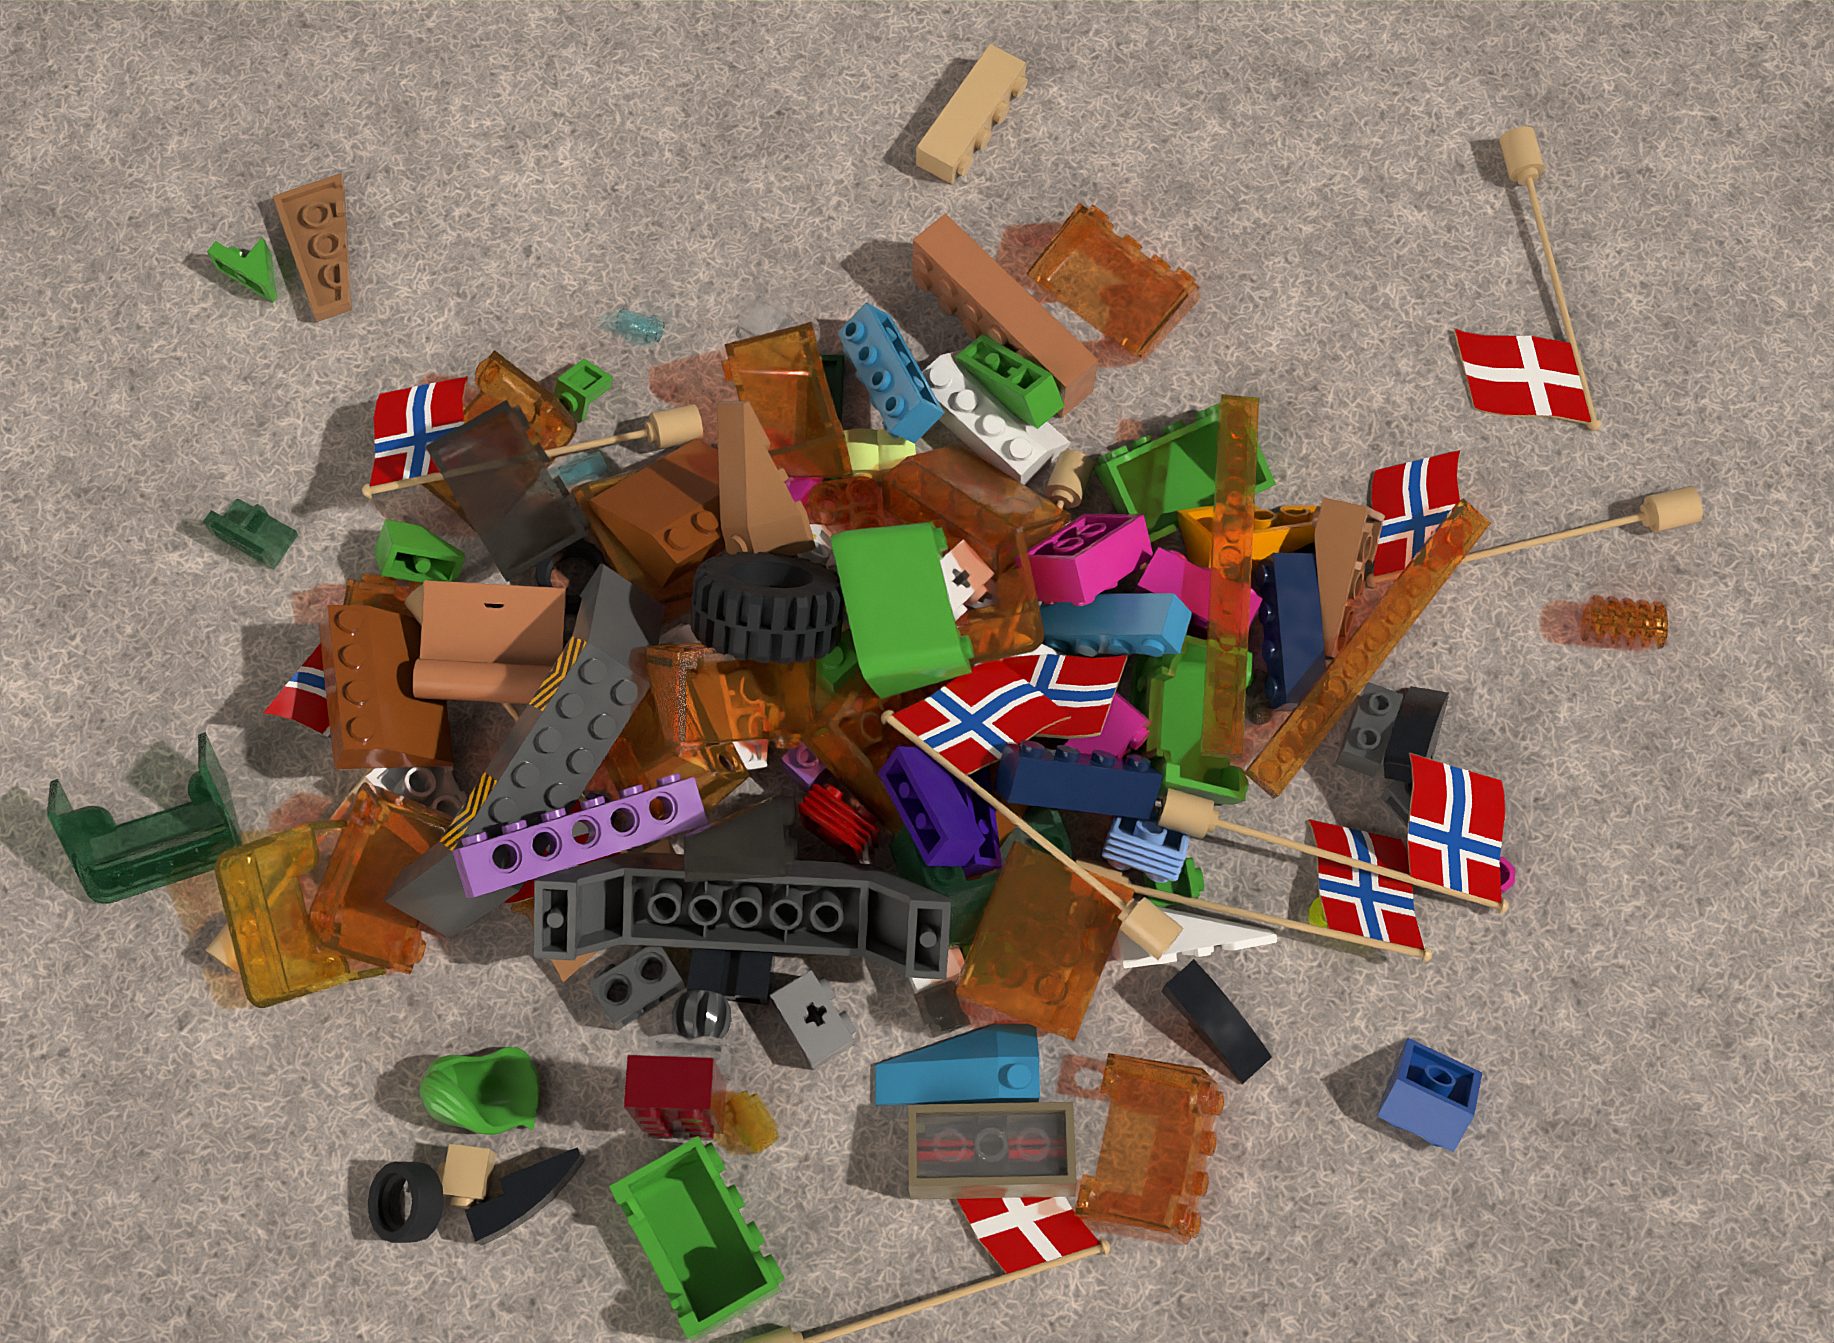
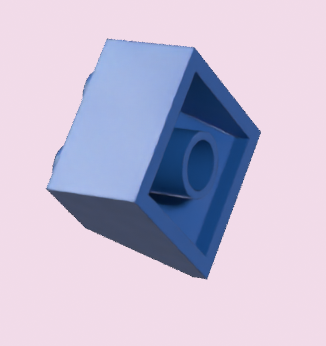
M1407 1038L1382 1096L1377 1116L1386 1120L1393 1127L1405 1129L1424 1138L1433 1146L1443 1147L1454 1152L1475 1115L1482 1072Z

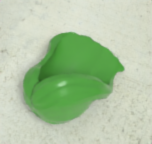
M505 1047L483 1056L471 1057L451 1054L436 1059L428 1067L426 1075L422 1078L419 1093L425 1109L435 1120L450 1126L463 1127L478 1134L496 1135L522 1125L526 1126L529 1130H533L536 1111L540 1102V1082L538 1071L527 1052L518 1047Z

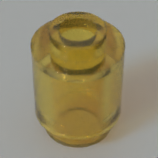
M747 1090L732 1097L726 1103L729 1109L723 1116L744 1149L749 1148L752 1155L762 1152L780 1139V1135L776 1131L778 1124L758 1093L749 1095Z

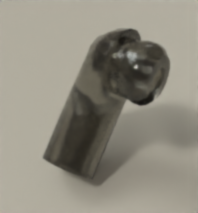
M1254 669L1253 681L1240 694L1239 701L1247 720L1255 725H1262L1269 722L1273 716L1272 707H1267V703L1262 697L1268 673L1260 669Z

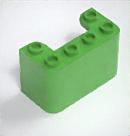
M699 1136L609 1186L617 1204L621 1206L626 1217H628L627 1221L633 1228L670 1299L672 1308L679 1313L678 1321L687 1339L693 1343L782 1292L778 1284L785 1280L772 1254L764 1257L761 1253L759 1246L766 1242L754 1220L748 1224L745 1223L739 1209L746 1205L735 1184L726 1187L719 1173L726 1170L713 1143L710 1142L704 1146Z

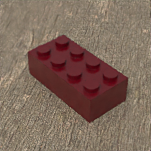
M650 1055L627 1056L624 1108L639 1128L648 1133V1138L672 1139L673 1132H685L689 1134V1139L699 1136L701 1141L713 1140L714 1133L723 1134L726 1083L714 1058Z

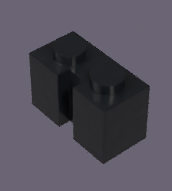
M693 948L687 991L707 990L717 994L720 993L727 1001L769 1006L775 966L774 952Z

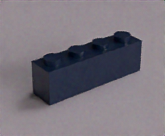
M1272 553L1258 562L1255 572L1256 585L1260 588V597L1263 598L1258 616L1264 631L1262 657L1267 665L1268 676L1265 683V694L1267 699L1270 700L1271 711H1315L1329 704L1316 555L1308 553Z
M1022 740L1020 745L1005 743L993 788L1009 803L1151 820L1163 775L1150 765L1151 761L1139 755L1130 754L1127 756V759L1116 758L1112 753L1102 750H1093L1092 754L1080 753L1076 748L1066 745H1058L1055 750L1047 749L1037 742Z

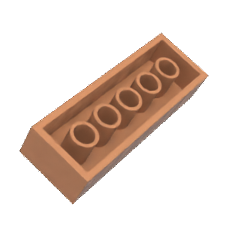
M946 213L913 239L912 277L917 286L925 292L930 290L937 297L940 308L946 314H954L960 319L964 331L972 339H977L980 335L984 334L1051 373L1065 405L1056 413L1060 418H1063L1093 392L1098 359Z

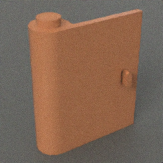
M424 580L420 659L416 660L413 672L414 697L529 704L564 649L567 588Z

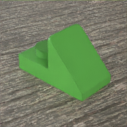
M264 238L257 242L247 256L234 246L227 248L217 241L207 250L210 259L218 270L269 301L274 302L276 300L277 290L272 254Z

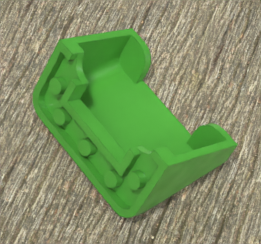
M930 521L853 529L831 535L833 554L858 663L864 679L881 699L972 673L969 659L975 657L969 635L961 636L960 631L956 627L940 562L943 559L942 551L948 549L942 527L936 528Z
M1185 635L1180 654H1163L1161 657H1153L1147 654L1136 655L1132 667L1130 704L1152 721V723L1147 728L1150 735L1137 750L1131 747L1127 752L1126 759L1130 754L1145 757L1151 761L1150 765L1163 775L1157 798L1162 799L1168 787L1212 800L1216 804L1235 805L1246 801V793L1249 786L1248 779L1241 767L1230 766L1233 697L1241 694L1253 681L1254 672L1252 669L1251 652Z

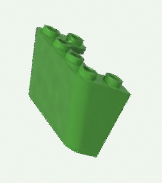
M1226 400L1195 413L1197 421L1185 426L1183 420H1179L1162 428L1165 435L1152 441L1149 434L1129 443L1131 451H1128L1125 445L1096 458L1099 465L1093 469L1118 514H1144L1150 543L1177 531L1176 529L1179 528L1177 510L1205 506H1227L1276 485L1240 402L1228 407Z

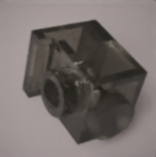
M952 980L914 994L923 1023L931 1031L933 1038L971 1025L959 988Z

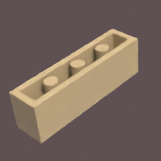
M989 44L916 147V165L950 184H953L959 175L965 176L972 165V156L977 149L983 150L988 144L992 134L990 130L996 122L1001 124L1006 118L1010 109V101L1013 97L1019 98L1023 94L1028 83V79L1025 78L1026 62Z

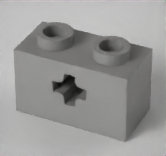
M811 970L770 995L774 1007L812 1070L854 1046V1038L851 1034L857 1030L846 1011L844 1010L838 1014L830 1000L836 996L824 976L817 979ZM812 1010L818 1015L825 1013L822 1016L823 1024L819 1027L815 1022L808 1023L810 1020L808 1013Z

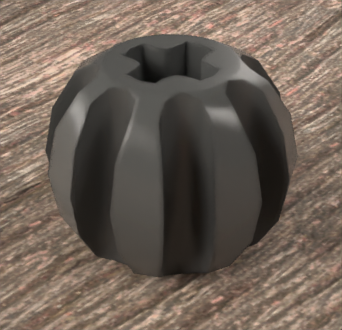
M686 991L675 1001L672 1010L673 1028L678 1037L688 1042L700 1044L717 1043L728 1033L732 1022L731 1007L727 999L720 993L717 994L712 991Z

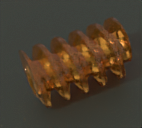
M1595 594L1589 598L1581 618L1580 636L1586 642L1590 633L1595 632L1596 642L1602 643L1606 633H1610L1612 645H1617L1621 635H1625L1626 645L1630 647L1634 645L1636 637L1639 636L1642 648L1649 647L1651 639L1655 638L1656 648L1660 650L1666 644L1668 636L1667 610L1664 603L1657 600L1649 604L1647 600L1639 599L1634 603L1631 598L1625 597L1619 602L1615 596H1609L1604 600L1602 596Z

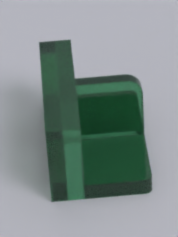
M236 499L224 516L211 510L203 521V524L212 536L273 570L298 537L296 530L269 516L263 506L256 504L253 507L240 499Z

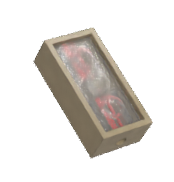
M1073 1102L908 1105L910 1200L1075 1197L1077 1179Z

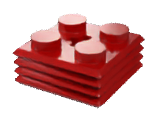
M818 784L812 785L813 790L807 791L808 797H802L803 803L798 804L803 827L853 863L865 864L864 861L870 860L869 854H874V848H879L877 837L879 829L875 824L878 819L861 806L854 810L843 802L845 796L832 785L826 784L824 788Z

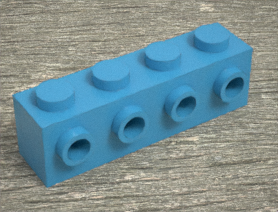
M866 302L837 332L844 345L842 350L857 369L856 377L866 386L870 394L868 399L872 406L880 412L884 420L882 426L886 432L894 438L901 437L915 443L945 413L892 317Z
M1174 593L1098 594L1092 603L1083 606H1074L1072 602H1059L1052 605H1045L1042 602L1031 635L1039 643L1063 654L1080 653L1091 657L1096 656L1097 653L1114 654L1117 656L1147 654L1153 657H1161L1163 654H1180L1192 612Z

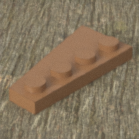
M339 173L272 196L317 322L351 311L352 299L345 186L342 174Z

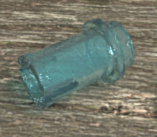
M624 307L621 308L617 315V318L623 319V321L615 322L616 330L643 337L644 341L649 344L652 341H660L665 324L664 321L659 319V316L653 314L651 317Z
M588 450L589 455L558 467L568 489L596 475H599L601 478L603 477L602 473L609 470L600 450L595 452Z

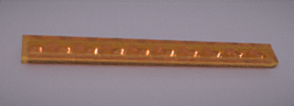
M1221 394L1219 401L1200 756L1240 760L1243 755L1259 398Z
M1464 498L1454 505L1245 770L1244 774L1273 799L1280 796L1490 526L1491 522Z

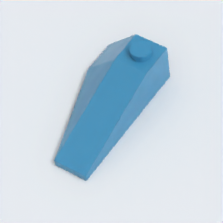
M994 1024L876 1064V1106L1039 1102L1040 1099L1039 1050L1036 1024Z

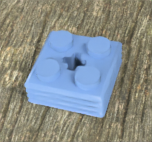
M1155 812L1152 813L1151 820L1113 815L1102 850V856L1108 860L1111 866L1117 869L1128 870L1131 867L1145 872L1148 878L1160 883H1165L1168 880L1176 881L1186 858L1190 835L1157 826L1158 813Z

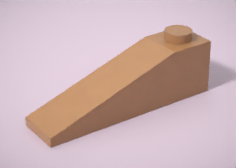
M720 401L717 403L720 520L727 552L731 555L737 554V552H769V554L779 555L780 553L793 556L812 551L816 548L807 512L800 500L794 502L784 481L788 480L789 477L784 468L777 469L768 452L771 443L750 402Z
M1323 498L1322 505L1316 507L1312 526L1316 528L1314 537L1325 656L1341 659L1355 618V609L1351 607L1353 600H1357L1359 595L1363 594L1366 583L1362 570L1365 562L1373 563L1385 515L1368 506Z

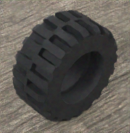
M737 552V554L732 555L729 553L721 554L718 558L711 557L703 562L695 571L690 617L691 630L696 639L701 641L705 647L714 648L717 653L723 655H733L737 659H752L762 663L771 661L778 662L779 664H790L791 661L802 663L809 662L811 658H823L826 654H830L841 641L845 602L838 573L833 569H827L826 565L821 563H813L809 559L794 558L780 553L775 555L769 554V552Z

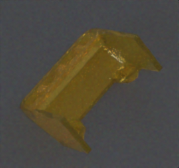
M346 819L308 822L226 850L216 860L215 876L244 991L249 1002L255 1007L266 1008L337 990L386 974L385 966L351 973L348 961L342 953L336 950L317 953L298 877L312 872L319 862V848L316 837L348 827Z

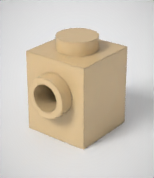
M449 1144L446 1162L439 1164L437 1174L443 1186V1196L451 1199L450 1206L469 1209L476 1206V1202L484 1203L488 1201L496 1158L495 1152L489 1148Z

